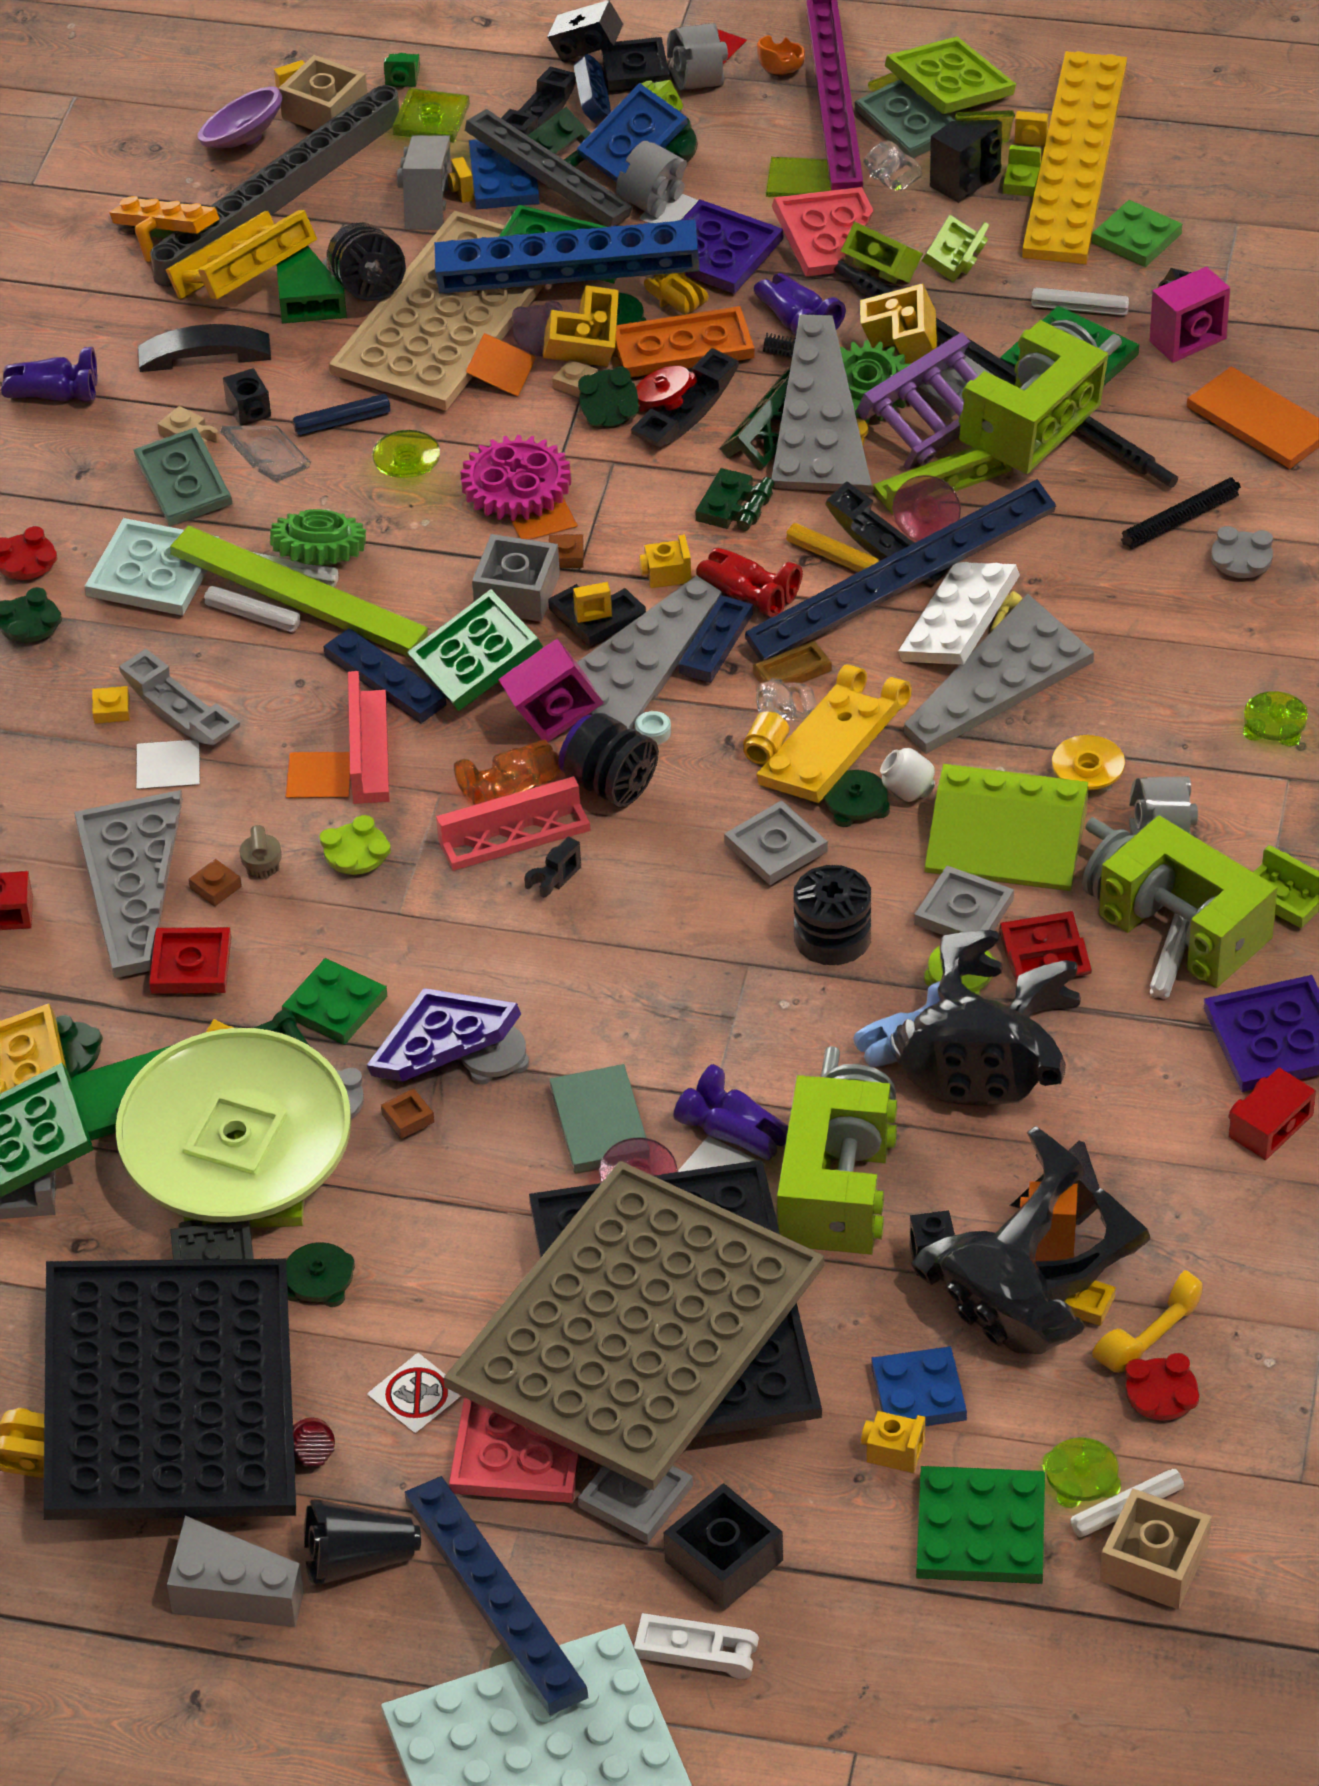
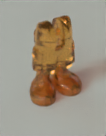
M545 739L495 755L492 760V768L479 771L476 765L469 759L463 758L454 763V774L458 786L467 801L473 800V805L539 787L553 780L554 776L561 772L559 768V754L553 751L552 746Z

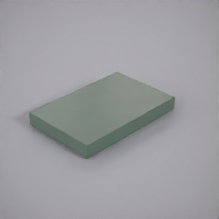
M900 79L855 101V110L909 160L929 151L931 135L951 121H955L948 114H942L937 111L933 105Z
M197 427L133 449L135 459L169 527L233 504L232 497Z
M624 1064L549 1078L550 1089L574 1173L615 1166L619 1161L630 1163L650 1159V1148Z

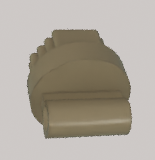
M255 825L250 829L251 837L247 838L240 846V858L248 875L251 874L256 876V878L267 879L272 873L275 874L276 871L280 870L281 846L275 837L265 834L263 826Z

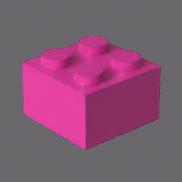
M1206 266L1152 290L1149 341L1174 363L1227 339L1230 287Z
M558 638L498 679L516 709L545 744L574 725L582 717L604 704L587 675Z

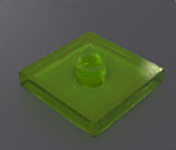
M409 88L393 124V135L404 137L450 136V142L454 143L470 105L469 95Z

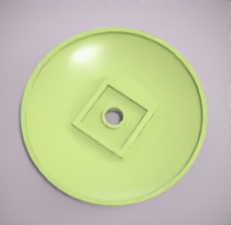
M256 1028L220 1029L192 1036L176 1043L154 1057L141 1069L128 1086L121 1100L116 1120V1140L122 1164L130 1179L139 1190L158 1205L179 1215L202 1221H248L278 1213L295 1205L317 1190L328 1179L342 1159L348 1144L351 1130V1109L346 1088L339 1074L325 1057L309 1045L288 1035ZM235 1130L245 1132V1135L239 1139H229L226 1137L228 1133Z

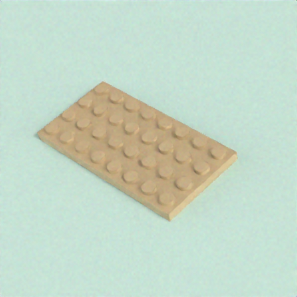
M454 210L406 269L401 285L393 294L383 298L332 359L329 363L330 374L447 411L473 377V375L466 373V369L483 334L486 333L502 341L546 284L439 294L435 274L434 242L498 237L505 225Z

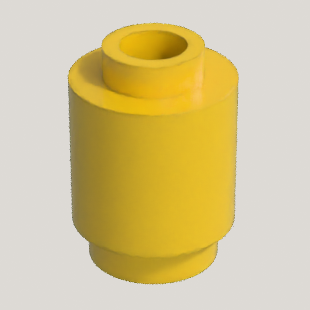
M761 712L757 715L743 742L744 754L751 762L761 765L766 764L774 753L778 752L789 734V725L786 720L775 712Z

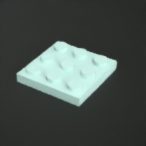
M123 518L85 585V592L87 597L183 616L208 570L170 555V546L184 531L183 529Z

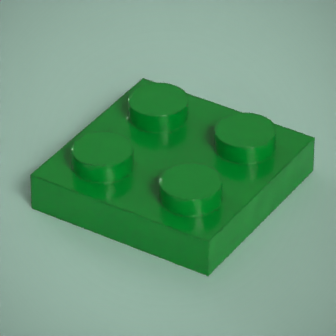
M324 958L282 1005V1010H290L297 1019V1023L345 1045L388 997L387 986Z

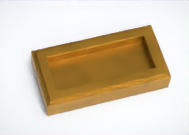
M815 641L753 665V675L770 696L832 671V662Z

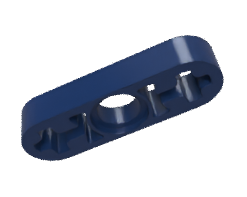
M585 54L574 64L581 108L593 123L600 124L611 113L605 75L598 61L591 55Z

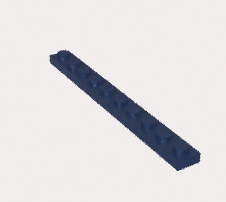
M1036 479L747 630L745 639L761 662L797 648L1055 512L1056 504L1039 480Z

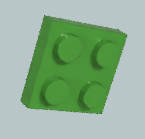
M1128 200L1092 233V243L1147 267L1182 234L1183 224Z

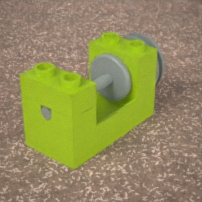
M1039 320L1031 329H1026L1019 338V360L1014 370L1015 374H1017L1015 386L986 371H983L975 380H970L965 385L962 392V398L964 399L963 411L959 417V425H961L959 440L976 449H983L993 454V457L1028 474L1101 405L1108 356L1122 344L1121 338L1113 334L1101 346L1097 347L1092 336L1077 323L1068 320H1057L1048 324Z
M1160 815L1136 835H1131L1125 829L1113 830L1094 817L1088 820L1085 829L1103 841L1098 845L1085 868L1082 880L1083 890L1100 901L1099 915L1108 923L1116 925L1129 933L1142 920L1157 913L1162 906L1170 909L1190 922L1186 933V945L1189 947L1187 970L1196 978L1204 980L1215 988H1218L1273 938L1277 886Z
M829 1046L825 1049L821 1077L797 1075L777 1194L778 1227L781 1236L809 1249L872 1255L875 1239L882 1240L884 1216L880 1215L883 1212L884 1191L877 1190V1174L853 1172L855 1161L886 1163L888 1148H895L897 1125H890V1123L896 1122V1089L894 1083L885 1073L873 1067L860 1064L838 1066L840 1050ZM831 1158L839 1159L838 1170H830Z

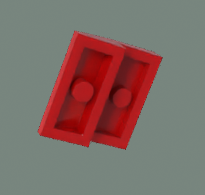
M1073 911L1000 923L999 932L1016 983L1018 976L1064 960L1077 963V973L1074 977L1092 973L1084 938L1079 936Z

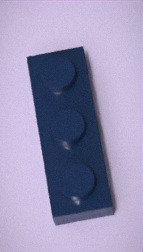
M720 595L678 663L679 674L712 683L751 619L753 604Z

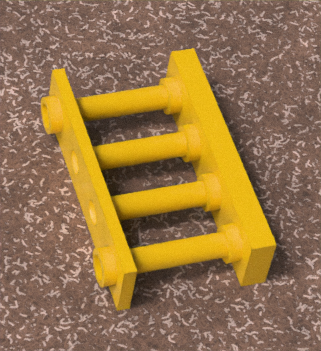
M298 210L274 224L269 211H264L165 270L179 299L186 297L204 285L211 299H219L318 239L305 210Z

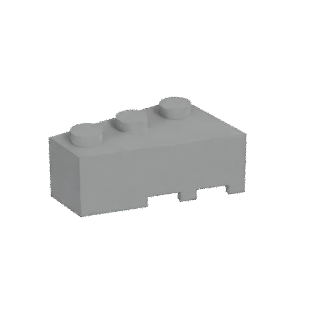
M412 136L409 146H404V157H401L400 168L397 171L398 188H403L405 229L439 230L444 224L443 210H446V200H443L442 196L444 191H448L449 185L448 173H450L451 168L450 136Z
M185 1516L167 1582L172 1614L296 1627L304 1594L300 1563Z

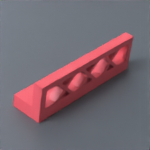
M359 671L348 672L350 777L353 804L390 802L386 690L361 691Z
M574 776L436 816L438 841L453 871L564 839L568 836L571 837L591 831L590 822L580 804L579 785ZM574 813L577 819L576 822L569 824L557 822L559 817ZM531 825L543 828L541 832L535 834L522 832L525 827ZM497 835L508 837L505 843L498 845L488 842L491 837ZM463 845L474 848L472 852L456 856L453 848Z

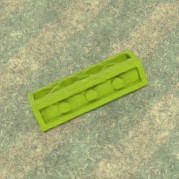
M971 447L873 484V492L890 513L896 515L1012 471V467L993 457V454L983 449Z

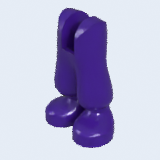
M783 273L774 275L772 282L764 279L754 285V292L757 297L773 310L781 323L789 330H792V334L795 337L800 314L833 316L836 330L845 318L846 307L839 299L832 297L823 301L817 293L800 285Z
M84 347L80 351L76 365H72L65 357L8 364L3 370L4 380L1 384V394L6 398L39 397L56 401H68L77 398L85 402L94 401L96 398L95 386H97L98 381L95 350L93 347Z
M711 1064L702 1073L696 1090L688 1088L679 1097L674 1108V1119L685 1125L700 1126L707 1135L738 1145L769 1161L777 1154V1146L786 1144L789 1126L763 1109L742 1091L732 1089L727 1093L724 1090V1070L715 1064Z

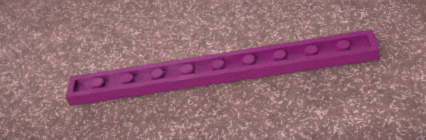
M806 0L831 191L863 188V176L837 0Z

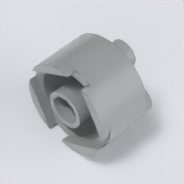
M716 24L683 26L670 30L667 38V58H673L674 68H669V72L674 86L678 90H689L723 85L725 80L723 61L728 59V49L725 42H720Z
M648 141L639 143L626 159V162L630 163L626 173L622 171L619 173L616 193L625 201L659 218L664 213L667 202L672 198L675 200L679 199L685 189V183L682 182L687 161L655 143Z
M1185 776L1134 779L1129 800V806H1135V818H1129L1131 835H1136L1158 815L1191 834L1190 826H1196L1198 822V808L1196 804H1190V778Z

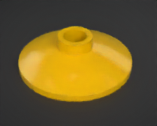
M1079 735L1071 737L1057 746L1052 756V767L1058 778L1088 782V790H1095L1107 787L1121 777L1125 768V758L1121 749L1114 742L1100 736Z

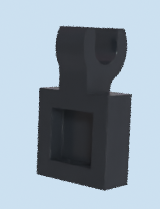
M568 836L558 847H553L546 857L545 867L531 869L525 874V888L529 890L534 884L541 883L539 886L540 896L543 898L550 895L554 887L560 889L581 868L580 842Z

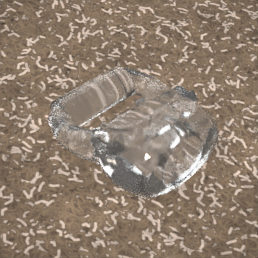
M889 140L873 147L863 160L864 167L869 171L870 177L879 179L885 186L893 190L902 191L922 177V168L918 161L903 153L898 145ZM905 165L911 167L910 170L897 179H890L893 173L900 168L903 169Z
M772 678L767 682L760 683L756 690L759 714L761 712H775L785 720L803 722L817 706L812 687L796 682L784 683L781 679ZM793 692L799 693L804 712L796 710L792 697Z

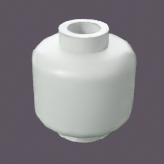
M914 749L894 750L885 758L881 765L880 772L883 785L903 801L912 802L920 797L925 798L932 792L935 786V780H933L935 768L933 764Z

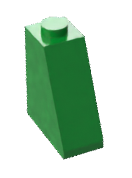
M309 246L302 248L277 263L282 324L347 318L344 288Z

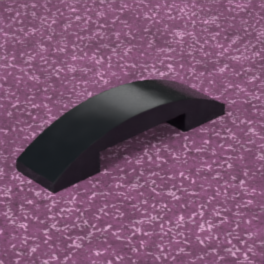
M550 66L537 79L536 92L518 111L509 109L501 119L525 135L530 134L563 109L576 85L575 73Z
M205 324L175 329L157 335L138 346L140 372L173 369L172 359L232 353L238 354L239 363L271 360L269 333L250 327L230 324Z
M711 348L692 367V372L695 374L697 382L681 395L683 398L682 405L673 410H666L663 407L659 412L650 409L631 428V434L657 447L667 445L680 438L697 424L716 403L739 366V361Z
M846 481L826 500L825 505L842 528L861 547L881 561L915 543L873 512L871 507L874 501ZM952 566L922 581V583L934 585Z

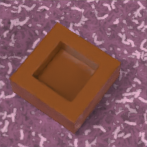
M583 534L549 535V543L558 544L559 568H584Z
M214 859L189 878L190 889L213 906H217L242 887L241 877L217 859Z
M414 1088L381 1104L383 1117L401 1139L435 1122L434 1112Z

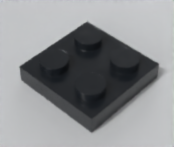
M662 37L616 41L613 47L601 50L608 91L635 88L639 83L649 80L653 83L670 80Z

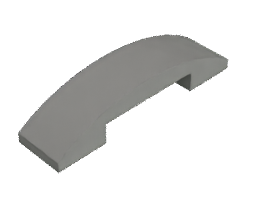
M146 648L119 666L120 673L135 692L160 717L190 738L201 743L214 745L240 727V721L218 704H214L211 707L207 706L170 677L169 666Z

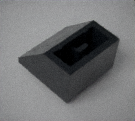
M998 119L951 121L931 135L930 187L959 203L970 194L975 193L977 189L991 179L996 178L1001 173L1002 122Z

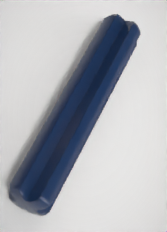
M380 394L298 415L293 418L294 430L297 435L301 436L387 414L390 412V402L386 394Z

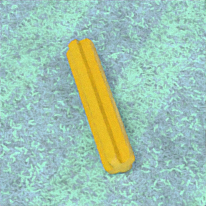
M793 523L786 532V540L856 572H860L879 562L876 557L798 523Z

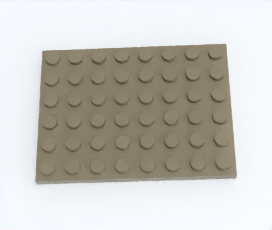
M619 1161L444 1376L445 1388L654 1491L824 1267V1255Z

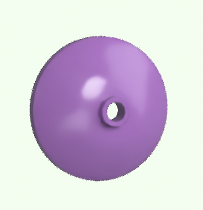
M270 86L254 90L235 99L217 111L204 123L198 132L199 141L203 146L210 148H233L245 143L246 145L254 144L262 138L261 133L271 125L280 109L282 102L281 92L277 87Z

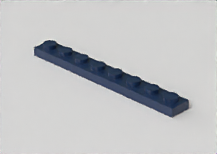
M437 1477L405 1491L406 1504L549 1715L588 1699L586 1684L443 1477Z

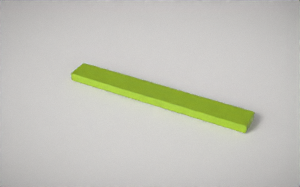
M188 525L170 546V555L347 630L350 628L361 637L407 657H410L407 652L428 636V627Z

